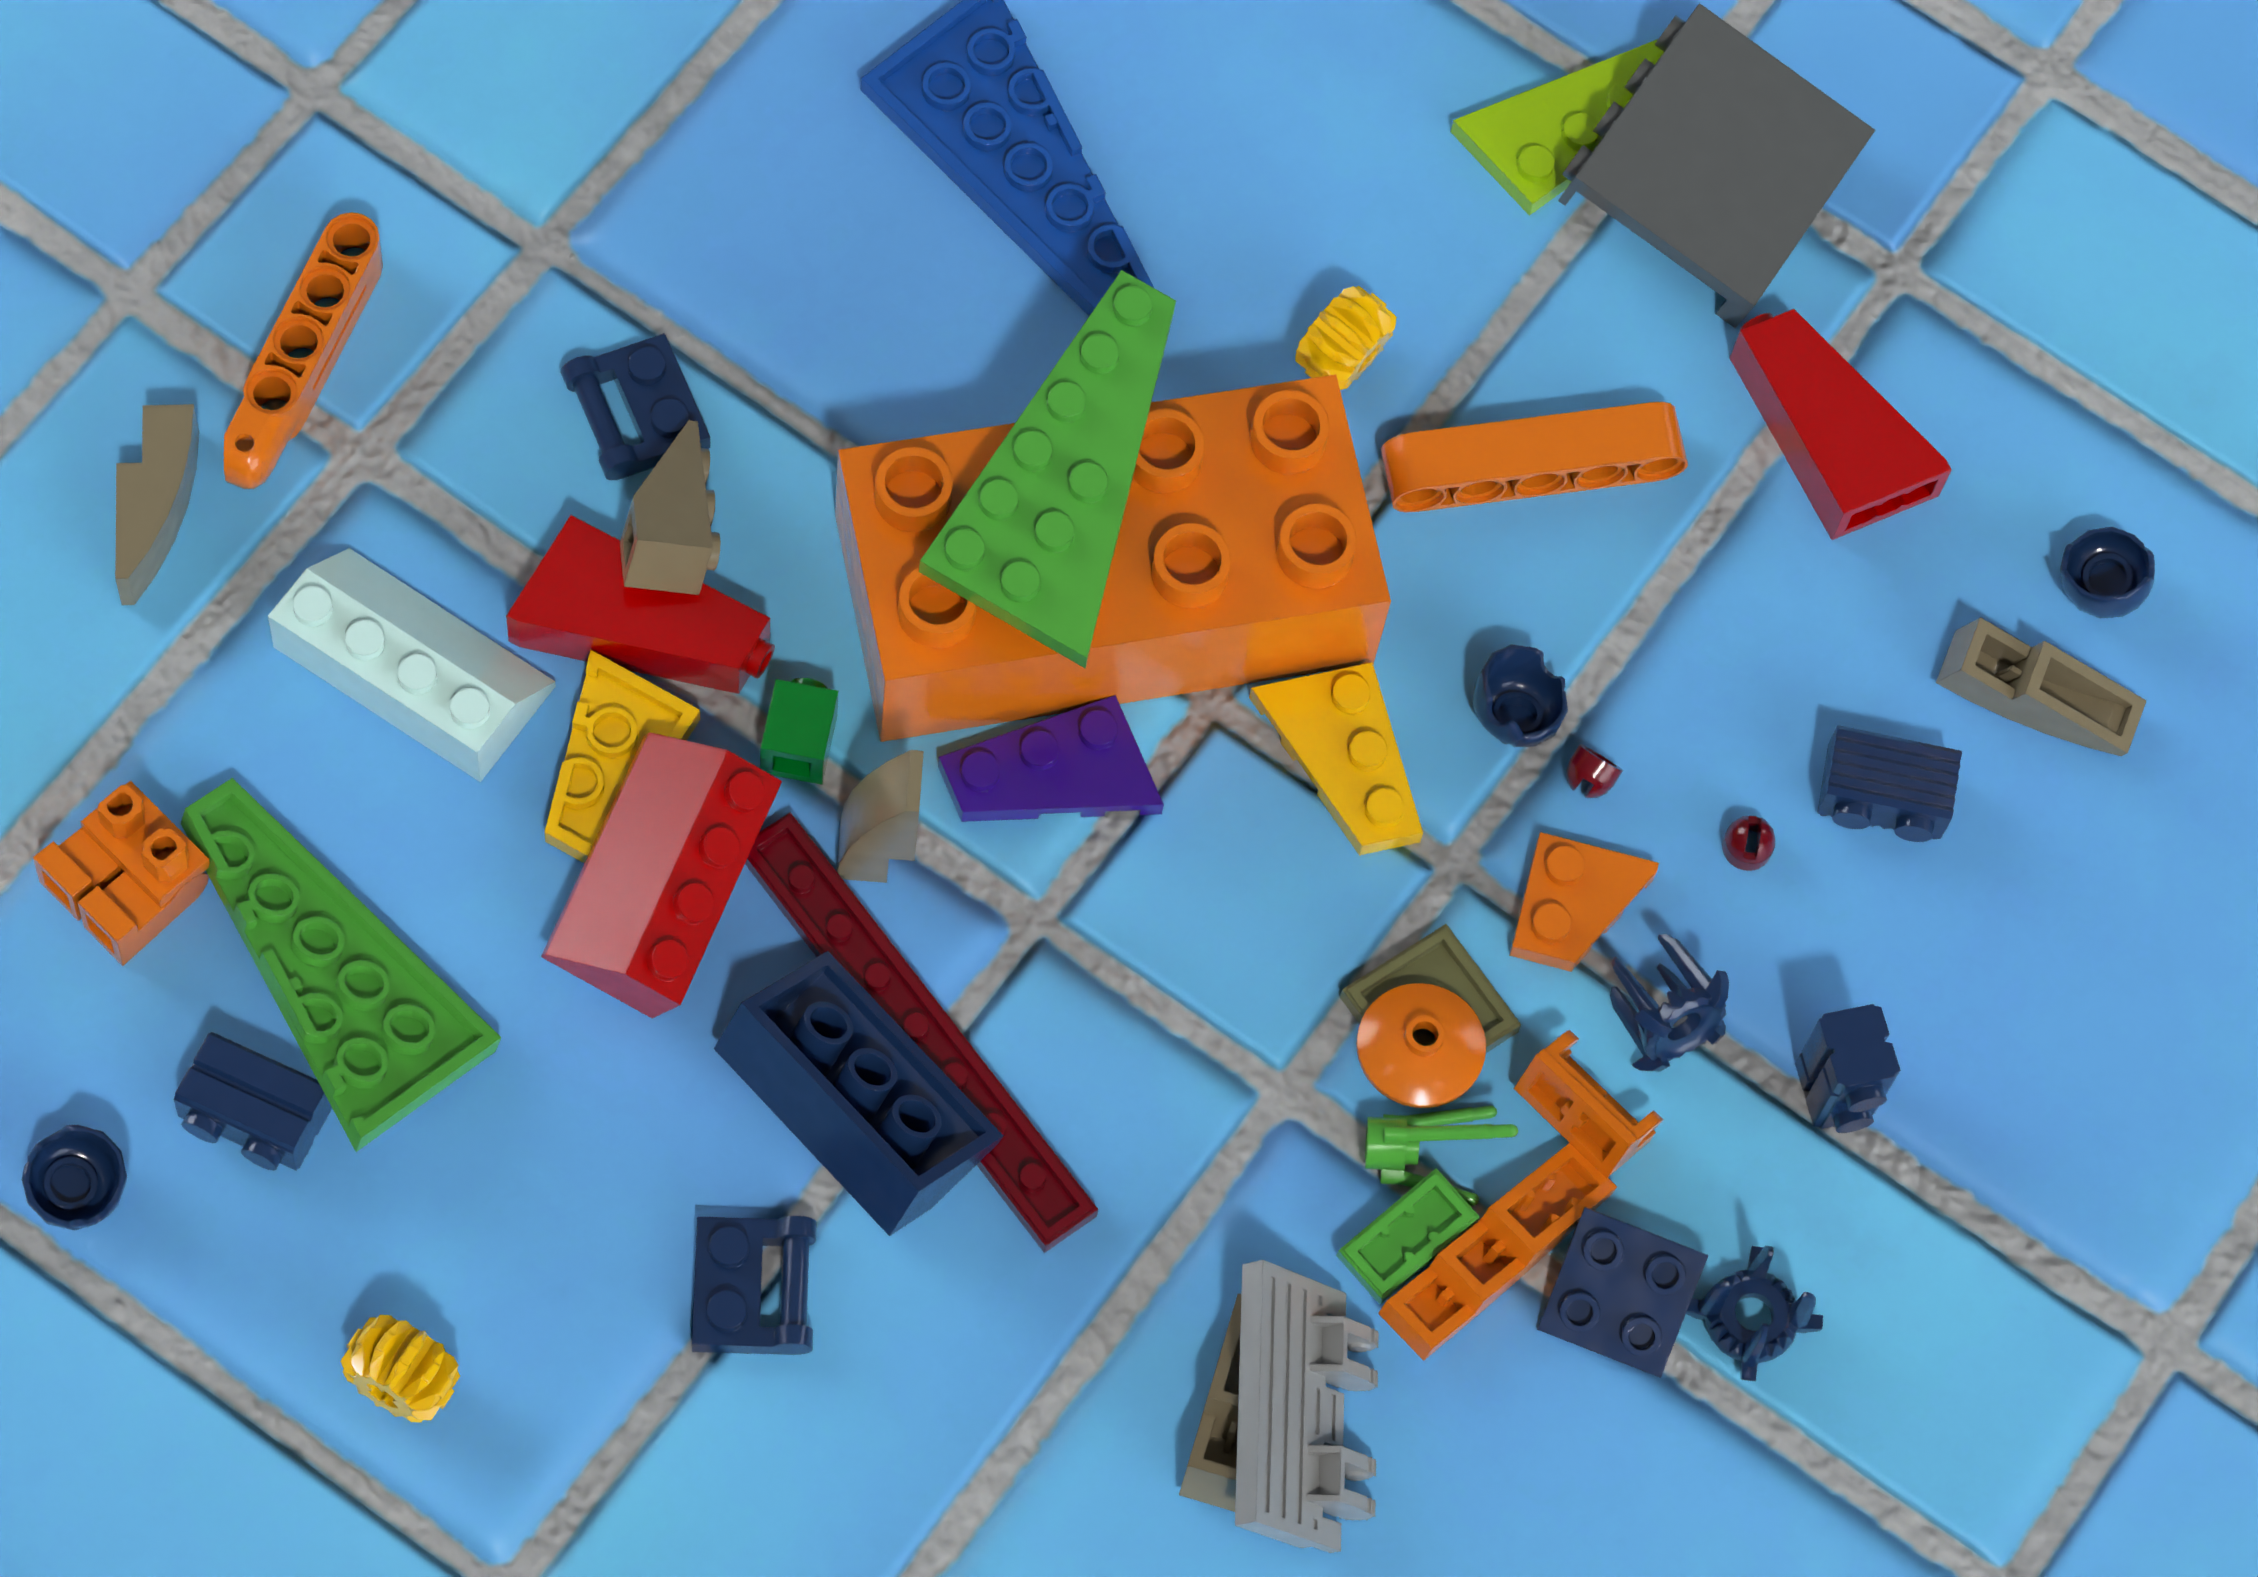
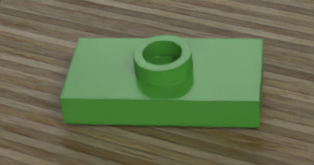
M1435 1168L1338 1250L1336 1256L1380 1305L1435 1259L1438 1253L1476 1224L1480 1216L1439 1170Z

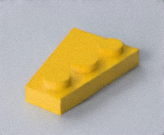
M1372 662L1251 688L1249 699L1261 715L1265 714L1281 736L1280 743L1293 761L1297 760L1314 783L1318 789L1317 796L1359 856L1420 843L1423 830Z

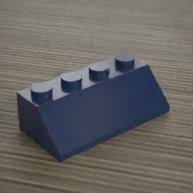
M826 951L741 1002L714 1047V1050L889 1236L932 1209L1003 1138L1002 1133L829 951Z

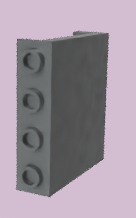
M1699 3L1686 22L1675 15L1655 43V46L1664 51L1655 65L1646 58L1643 60L1624 87L1633 94L1624 108L1614 101L1593 130V132L1602 137L1594 151L1583 145L1562 173L1571 183L1558 201L1566 206L1576 191L1723 296L1726 300L1716 315L1736 328L1761 298L1871 138L1875 129Z

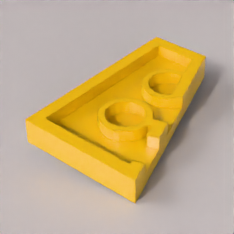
M590 650L580 700L577 701L565 759L561 764L544 832L545 842L584 864L644 735L651 732L687 741L700 721V709Z

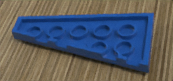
M962 0L861 78L860 90L1088 316L1091 315L1121 270L1154 288L1124 227L1118 225L1105 200L1106 192L1097 174H1092L1082 154V145L1044 70L1038 68L1026 44L1027 37L1018 19H1013L1004 0Z

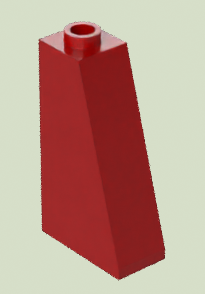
M1795 309L1774 317L1771 313H1764L1752 318L1741 327L1730 355V360L1831 540L1939 497L1952 470L1947 460Z
M572 515L566 521L506 615L508 641L518 647L588 662L590 650L629 671L736 694L740 693L750 675L756 679L761 677L775 650V645L770 643V617L704 583L699 595L624 587L620 540Z

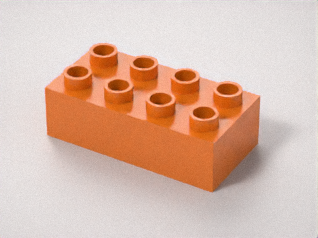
M1336 374L1151 402L1086 669L919 572L921 558L1015 423L838 450L835 518L880 742L1065 713L1116 695L1119 704L1337 670L1371 662L1374 664L1391 599Z

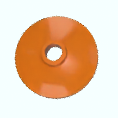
M1406 984L1385 992L1366 1010L1357 1033L1356 1047L1358 1060L1369 1082L1387 1098L1410 1107H1438L1461 1097L1477 1080L1486 1056L1485 1033L1474 1010L1455 993L1432 984ZM1418 1029L1429 1030L1434 1034L1436 1042L1429 1046L1420 1045L1413 1038V1032Z

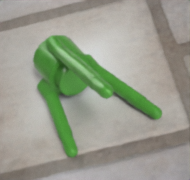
M1491 1105L1412 1115L1383 1114V1118L1367 1117L1365 1169L1381 1170L1380 1184H1396L1413 1188L1425 1177L1405 1171V1165H1418L1420 1141L1515 1137L1518 1133V1128L1513 1124L1449 1125L1493 1118L1497 1114V1109ZM1453 1186L1470 1206L1478 1204L1479 1197L1477 1194Z

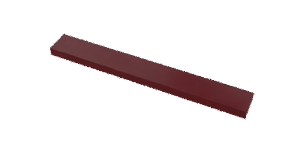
M791 812L759 832L745 865L814 955L818 957L829 951L1002 1133L1003 1138L977 1166L1042 1251L1046 1253L1096 1218L1098 1208Z

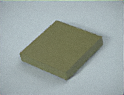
M1447 924L1342 989L1340 995L1343 1003L1360 1024L1369 1006L1379 996L1395 987L1413 983L1440 986L1461 997L1474 1010L1485 1033L1486 1053L1517 1034L1521 1027L1520 1022ZM1418 1029L1413 1032V1038L1420 1045L1429 1046L1436 1042L1434 1034L1429 1030Z

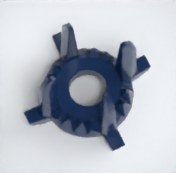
M1668 934L1658 935V940L1691 986L1690 989H1687L1673 972L1664 965L1659 964L1656 968L1671 990L1667 992L1669 1003L1663 1002L1659 1006L1619 958L1614 957L1612 960L1614 972L1639 1010L1637 1012L1618 987H1611L1610 997L1613 1008L1643 1055L1642 1058L1632 1064L1634 1068L1640 1071L1661 1072L1671 1066L1669 1061L1673 1058H1680L1685 1052L1695 1050L1699 1045L1705 1044L1707 1040L1712 1045L1717 1043L1725 1035L1726 1025L1722 1019L1726 1015L1725 1002L1728 998L1729 989L1727 973L1717 970L1713 978H1711L1681 942ZM1688 1017L1677 1027L1671 1028L1681 1018Z
M1752 1246L1747 1270L1734 1272L1721 1279L1702 1300L1692 1298L1686 1312L1687 1315L1693 1318L1704 1320L1707 1332L1716 1346L1726 1355L1740 1361L1741 1380L1756 1382L1758 1363L1767 1362L1782 1355L1793 1343L1796 1333L1817 1332L1823 1328V1315L1812 1314L1816 1305L1814 1294L1803 1292L1796 1301L1791 1290L1787 1288L1782 1280L1767 1273L1774 1253L1772 1246ZM1744 1298H1757L1768 1306L1771 1312V1323L1769 1326L1763 1323L1757 1331H1752L1739 1323L1736 1318L1735 1308L1736 1304Z

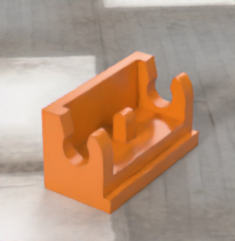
M1568 1030L1535 1055L1513 1089L1598 1171L1608 1178L1650 1142L1656 1133L1654 1129L1664 1119L1655 1111L1650 1112L1640 1122L1631 1116L1570 1057L1572 1051L1569 1048L1579 1038L1571 1030Z

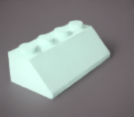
M350 548L306 568L268 615L273 647L479 782L484 779L556 687L554 680Z

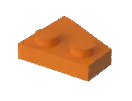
M1540 832L1509 956L1572 972L1589 953L1592 945L1602 934L1607 933L1622 916L1624 909L1643 888L1646 889L1651 884L1657 873L1659 863Z

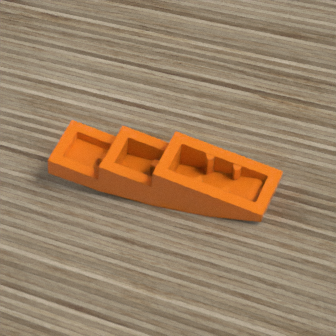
M1568 1143L1492 1204L1476 1224L1438 1253L1427 1269L1389 1298L1378 1314L1423 1361L1426 1360L1576 1228L1584 1207L1596 1210L1613 1194L1617 1186L1598 1171L1573 1145Z

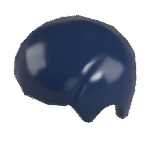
M2115 527L2088 530L2065 547L2060 567L2061 582L2064 592L2080 611L2100 619L2123 617L2138 609L2148 597L2154 584V555L2134 534Z
M1511 644L1493 652L1474 684L1473 708L1478 720L1490 734L1502 743L1510 744L1513 747H1535L1554 737L1568 713L1566 692L1564 691L1565 679L1562 676H1554L1548 671L1544 665V653L1537 648Z
M66 1125L34 1146L28 1155V1161L24 1166L21 1180L28 1205L46 1224L70 1230H79L99 1223L114 1211L119 1205L124 1191L127 1173L121 1150L104 1132L81 1125Z

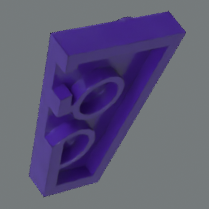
M1116 695L945 754L938 759L939 771L961 822L1038 819L1041 814L1080 813L1081 817L1105 816L1107 811L1139 810V815L1162 814L1164 807Z

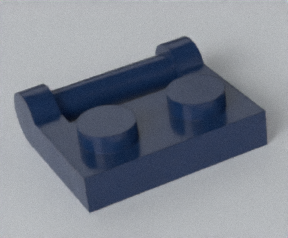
M665 333L596 357H577L567 362L561 368L560 373L569 391L576 392L602 452L598 461L606 479L619 480L654 468L689 420L698 421L701 447L710 448V435ZM612 380L615 381L641 443L634 446L624 443L600 388V384Z
M785 1216L779 1219L697 1217L692 1352L801 1355L813 1350V1329L807 1326L809 1245L816 1242L817 1222L815 1219L806 1216ZM763 1246H783L780 1325L776 1327H760Z

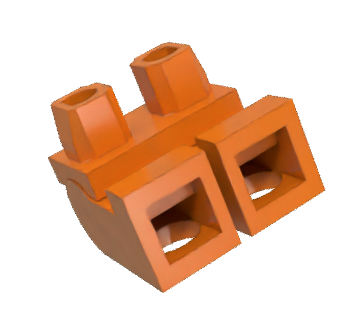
M131 780L125 785L119 786L102 800L93 812L80 821L82 828L64 842L57 845L53 841L33 856L39 882L77 921L82 919L84 928L122 966L201 895L208 883L209 876L205 871L210 865L209 858Z

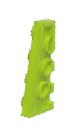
M1657 40L1651 41L1453 120L1450 132L1530 216L1566 190L1571 181L1564 177L1562 173L1583 145L1594 151L1602 137L1593 132L1597 124L1614 101L1623 108L1626 106L1633 94L1624 87L1643 60L1646 58L1655 65L1664 51L1655 46Z

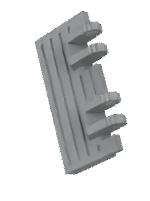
M1265 1260L1242 1264L1235 1526L1298 1548L1314 1547L1328 1553L1340 1552L1342 1523L1323 1517V1513L1345 1520H1368L1375 1517V1500L1345 1489L1344 1485L1345 1478L1352 1481H1362L1376 1476V1459L1343 1447L1344 1393L1326 1387V1383L1348 1391H1371L1378 1387L1377 1370L1370 1369L1366 1365L1348 1359L1347 1350L1366 1352L1378 1348L1379 1333L1367 1325L1346 1317V1293Z

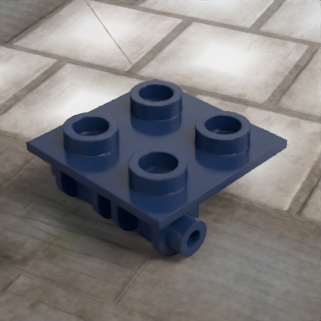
M1584 1207L1537 1330L1661 1378L1707 1261L1708 1254Z

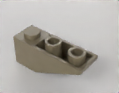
M689 420L632 498L620 540L624 587L699 595L706 571H714L717 568L721 545L720 534L711 532V524L715 512L714 490L706 489L710 468V451L708 448L701 447L698 421Z

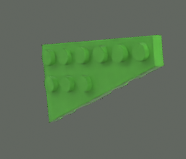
M1123 270L1115 278L921 558L919 564V572L1085 669L1176 300Z
M233 778L185 808L180 824L187 837L209 858L210 865L206 872L355 1152L496 1052L501 1036Z

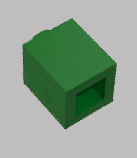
M795 678L791 682L775 679L760 747V769L773 776L823 785L837 720L839 691L828 689L823 683L810 678Z

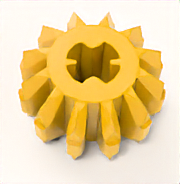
M1360 286L1343 289L1339 296L1334 297L1329 305L1319 313L1317 319L1307 328V333L1299 341L1298 348L1296 349L1295 361L1306 370L1305 374L1310 378L1336 374L1340 390L1346 389L1354 380L1359 379L1366 368L1371 366L1377 355L1384 350V345L1393 336L1397 317L1386 308L1387 304L1374 293L1369 294Z
M391 1315L370 1317L362 1329H357L346 1346L348 1348L347 1352L340 1361L344 1368L343 1374L346 1380L356 1386L359 1394L367 1396L374 1402L376 1407H383L394 1417L403 1416L410 1422L421 1423L423 1420H432L439 1408L443 1409L455 1392L452 1388L460 1378L457 1370L458 1363L454 1356L445 1352L442 1343L434 1341L427 1335L426 1331L414 1328L407 1320L398 1321Z

